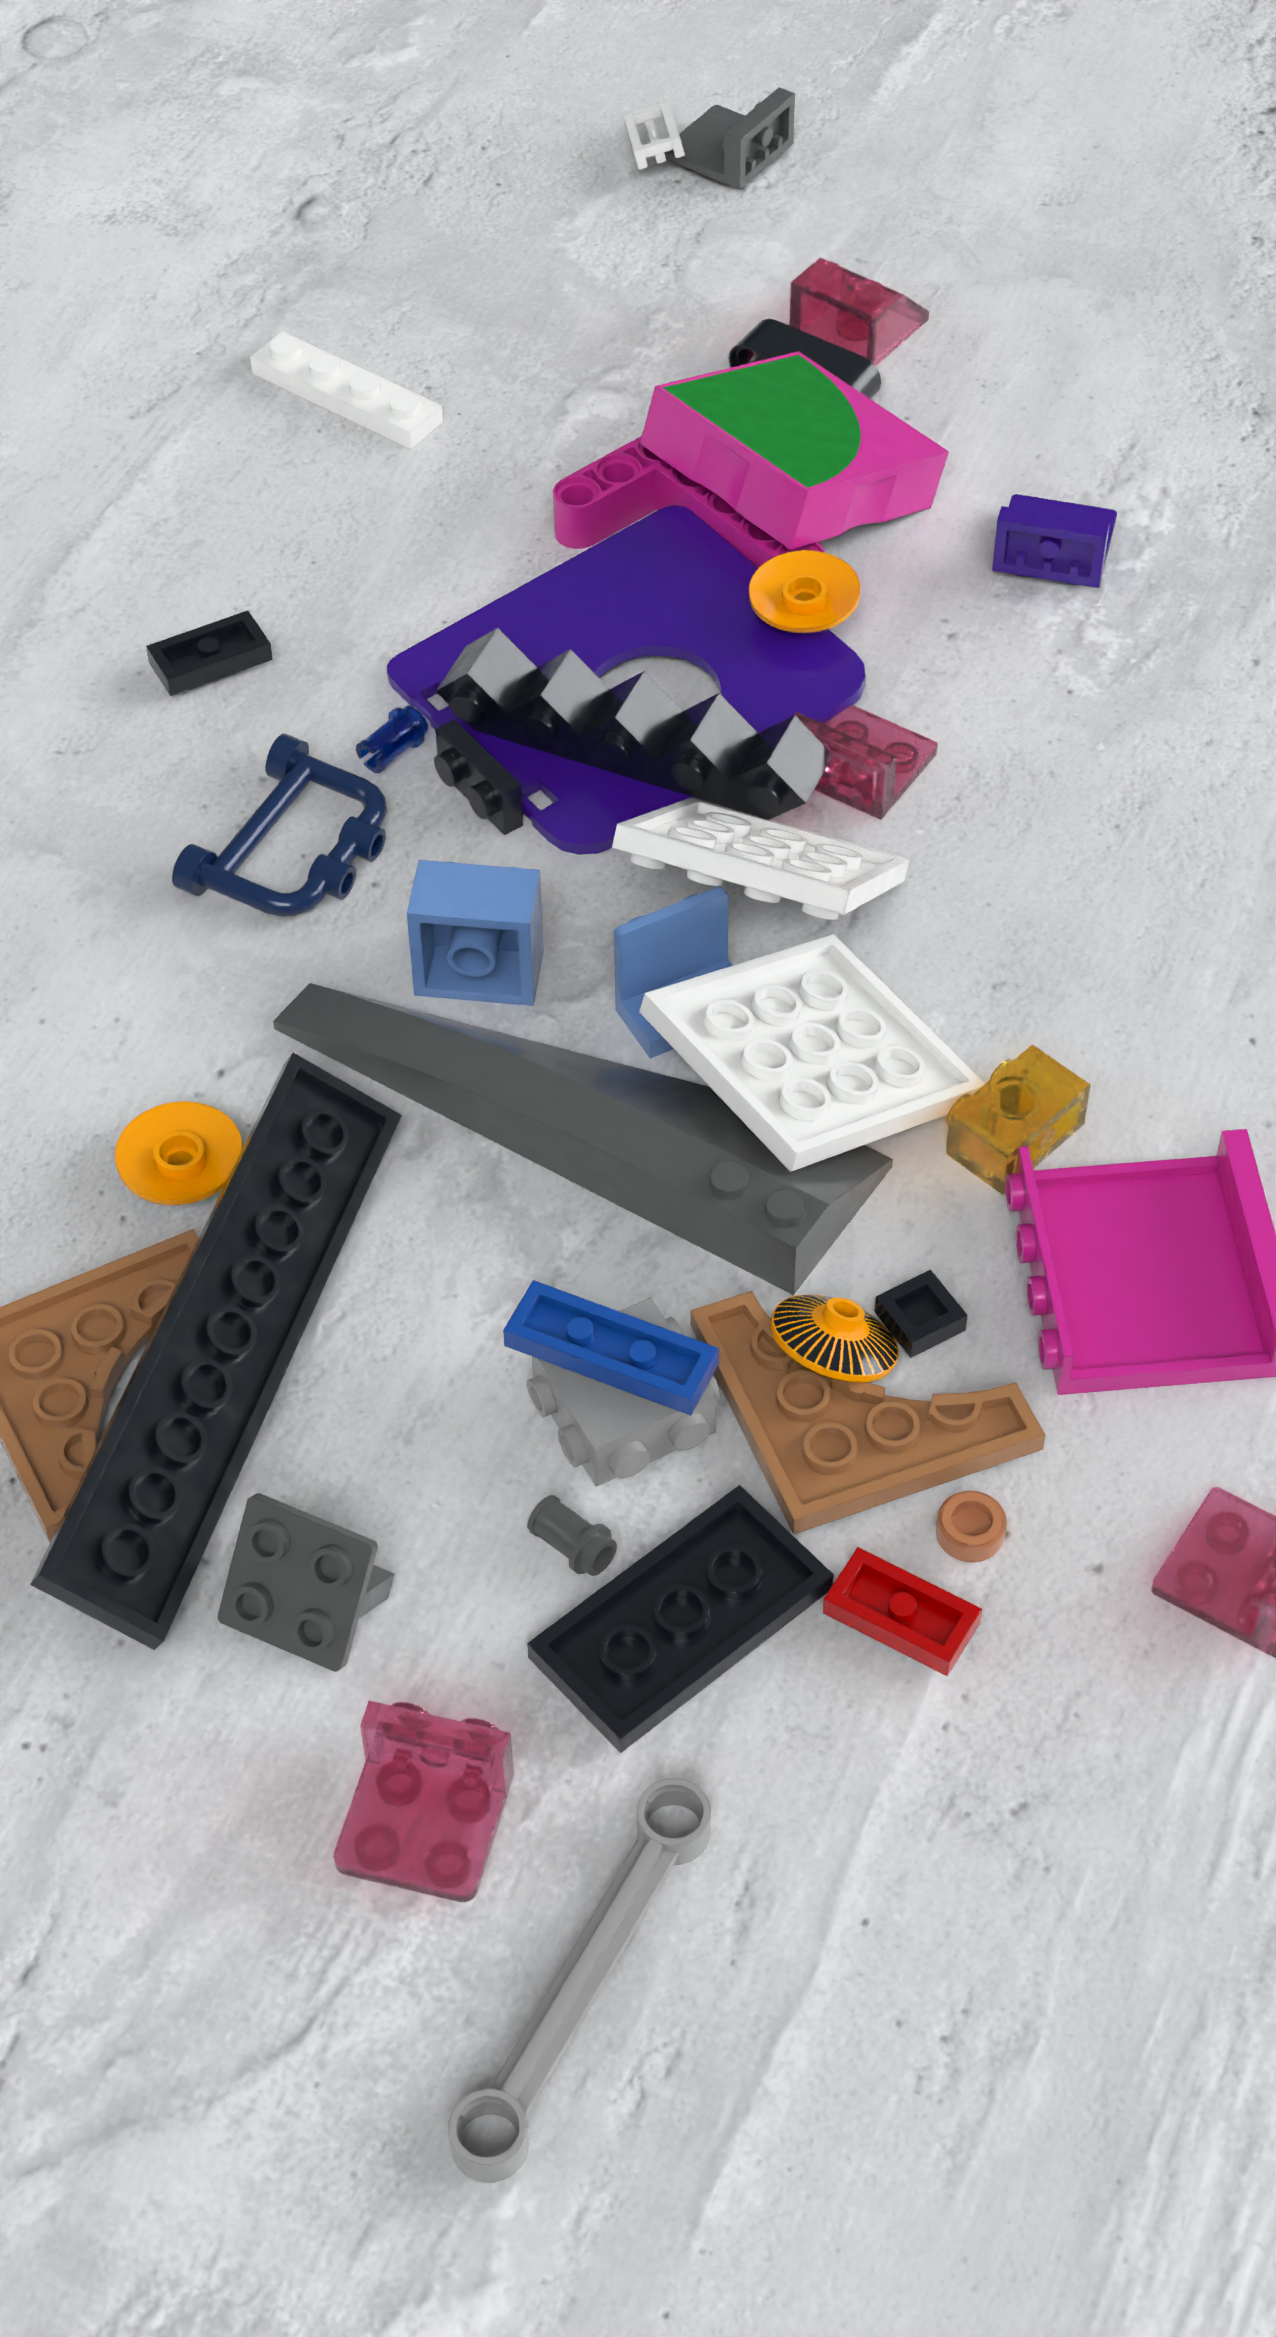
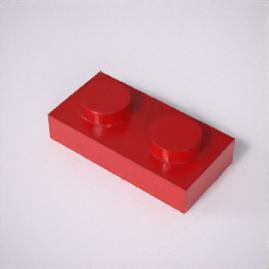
M857 1547L825 1596L823 1614L948 1677L980 1625L982 1608Z

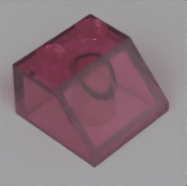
M821 257L791 282L789 326L862 355L875 366L929 320V311L904 294Z

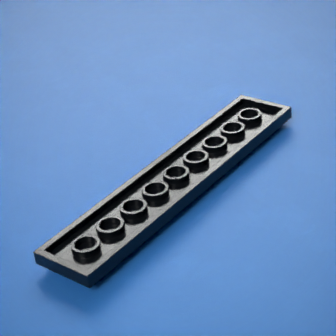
M294 1052L290 1055L267 1097L30 1585L153 1650L164 1642L400 1121L401 1114Z

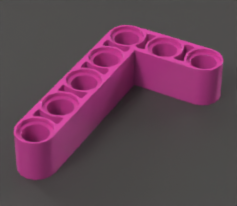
M642 436L561 479L555 484L553 489L555 538L560 544L568 548L582 549L590 547L655 510L658 511L667 506L678 505L694 512L757 568L768 560L788 552L801 550L825 552V549L818 542L792 550L788 549L737 513L720 496L692 481L640 444Z

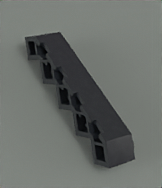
M499 628L467 645L435 691L452 708L453 712L460 719L466 721L475 731L767 820L806 804L834 756L795 715L757 733L720 693L683 711L645 671L609 689L571 649L536 667Z

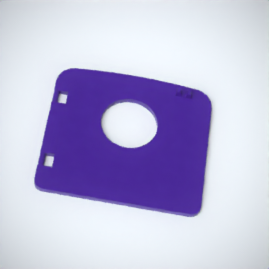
M678 505L659 509L397 654L387 664V677L390 686L411 707H415L426 717L434 730L452 720H455L521 784L523 814L532 822V826L549 843L560 850L578 855L597 854L611 849L618 823L694 797L475 731L466 721L460 719L450 706L438 711L427 699L437 694L435 692L467 645L499 628L536 667L571 649L598 678L614 666L639 657L669 656L680 658L696 664L705 670L716 682L720 694L757 733L794 715L812 733H815L861 698L866 686L864 663L857 653L829 629L813 633L788 632L777 629L760 619L752 609L749 600V584L758 568L694 512ZM539 790L553 802V804L542 810L527 798Z

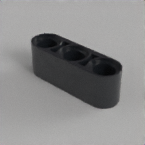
M774 319L762 320L730 350L728 357L730 367L732 368L799 351L870 399L880 390L881 376L877 367L864 356Z

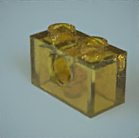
M1032 1044L1013 1061L1011 1059L1003 1061L994 1070L989 1081L973 1095L965 1094L954 1103L946 1119L948 1135L945 1154L1004 1195L1006 1174L1015 1173L1019 1147H1029L1034 1169L1084 1125L1091 1084Z

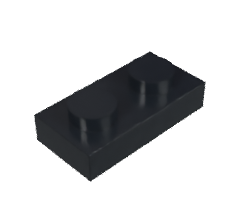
M248 610L146 646L149 664L170 696L273 660L271 643Z
M455 720L435 729L437 755L434 757V765L441 780L449 787L455 786L468 799L476 815L481 819L487 818L504 836L523 826L521 784Z

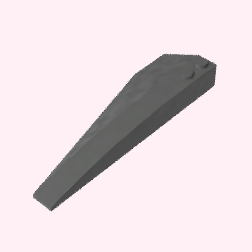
M309 983L273 1021L274 1029L792 1295L797 1292L892 1168V1158L863 1145L790 1172L709 1086Z

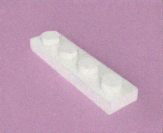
M284 331L250 357L252 374L407 448L412 449L443 423L442 405Z

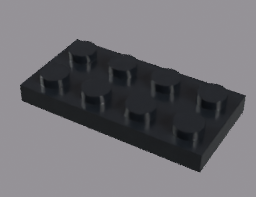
M739 1485L528 1642V1658L595 1728L622 1753L827 1594L833 1585L834 1574Z

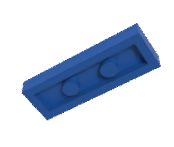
M535 1280L531 1282L503 1330L504 1346L690 1416L719 1365V1348Z

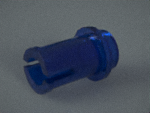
M409 705L404 708L395 707L388 713V721L356 745L357 755L361 759L369 752L374 754L363 764L370 771L381 773L388 764L410 746L418 748L424 742V735L428 732V724L424 716L416 708Z

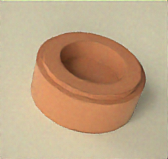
M962 1491L953 1494L942 1503L938 1511L936 1524L938 1543L948 1555L960 1561L980 1562L994 1556L1003 1545L1007 1524L1005 1512L994 1498L985 1493Z

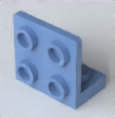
M722 886L688 896L678 903L648 915L635 917L614 930L615 1010L650 1059L674 1048L639 1012L644 994L733 966L728 960L729 895Z

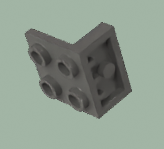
M779 87L766 99L759 102L747 115H742L720 105H713L679 134L685 156L675 158L674 151L670 150L664 152L666 160L681 165L687 170H693L715 179L726 186L740 190L793 144L795 93Z

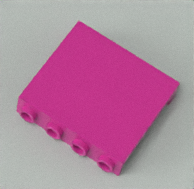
M1247 1129L1221 1131L1217 1155L1207 1157L1033 1170L1029 1147L1023 1146L1018 1148L1015 1173L1006 1174L1005 1178L1006 1202L1009 1212L1019 1211L1021 1224H1018L1016 1227L1018 1259L1020 1263H1030L1032 1276H1029L1027 1279L1029 1311L1031 1316L1041 1315L1044 1330H1039L1038 1333L1040 1363L1043 1370H1053L1058 1395L1276 1377V1233Z

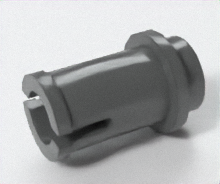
M549 1495L541 1500L533 1509L528 1519L527 1528L530 1530L529 1532L536 1537H540L569 1559V1568L577 1574L587 1572L591 1576H596L603 1572L613 1560L617 1550V1543L611 1539V1530L604 1524H590L561 1503V1500L555 1495Z

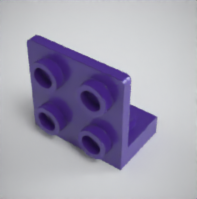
M1014 494L1011 497L1009 507L1001 506L999 512L992 571L1099 588L1116 524L1117 511Z

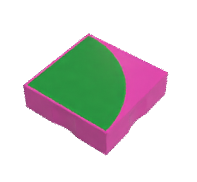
M799 351L655 386L640 441L642 446L692 481L720 496L737 513L790 550L842 535L847 530L859 525L885 522L931 508L949 454L948 450Z

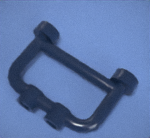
M283 733L272 744L265 766L266 774L280 781L218 857L216 853L195 844H189L182 850L176 860L172 873V883L176 888L195 896H200L207 889H211L267 914L280 917L297 916L310 911L321 902L326 894L340 900L346 898L356 878V869L350 865L352 861L358 856L373 862L380 855L386 839V831L380 828L387 813L386 799L381 790L365 778L309 756L307 742ZM310 781L358 800L363 804L364 809L357 818L351 816L346 820L340 831L338 842L329 854H320L314 860L309 870L308 880L299 890L291 893H280L235 874Z

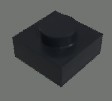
M928 1270L875 1298L874 1312L910 1358L966 1331L968 1315L932 1270Z

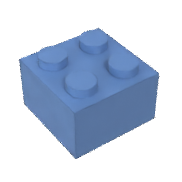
M419 860L407 910L414 996L534 1006L544 954L540 870Z

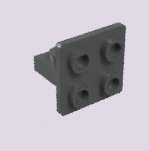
M257 1493L248 1498L217 1617L221 1624L337 1672L347 1664L358 1620L388 1599L395 1573L374 1565L378 1550L376 1541L266 1495Z

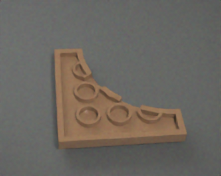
M194 1229L0 1307V1442L49 1543L100 1442L102 1421L114 1386L133 1356L151 1337L199 1239Z
M752 1291L691 1310L690 1326L697 1340L719 1348V1365L714 1375L793 1535L1043 1450L1045 1433L1016 1382L993 1389L968 1393L933 1394L931 1401L885 1395L886 1387L869 1382H846L829 1378L811 1371L793 1360L776 1343L770 1329L771 1318L763 1310Z

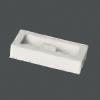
M668 101L623 115L639 170L648 167L647 157L655 155L656 162L659 164L666 162L664 152L670 150L674 151L675 158L685 156ZM663 116L669 137L660 140L654 119ZM645 122L651 142L645 145L641 144L636 124Z

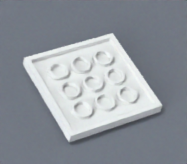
M688 798L618 823L612 848L631 853L630 861L639 866L665 869L667 863L687 869L686 877L692 881L712 886H721L723 880L745 886L744 894L750 898L778 903L781 897L803 903L802 911L806 914L830 920L838 919L839 914L845 915L903 883L910 861L908 858L774 820L763 819L696 798Z
M834 934L644 994L639 1011L790 1172L980 1103L986 1088V1084Z

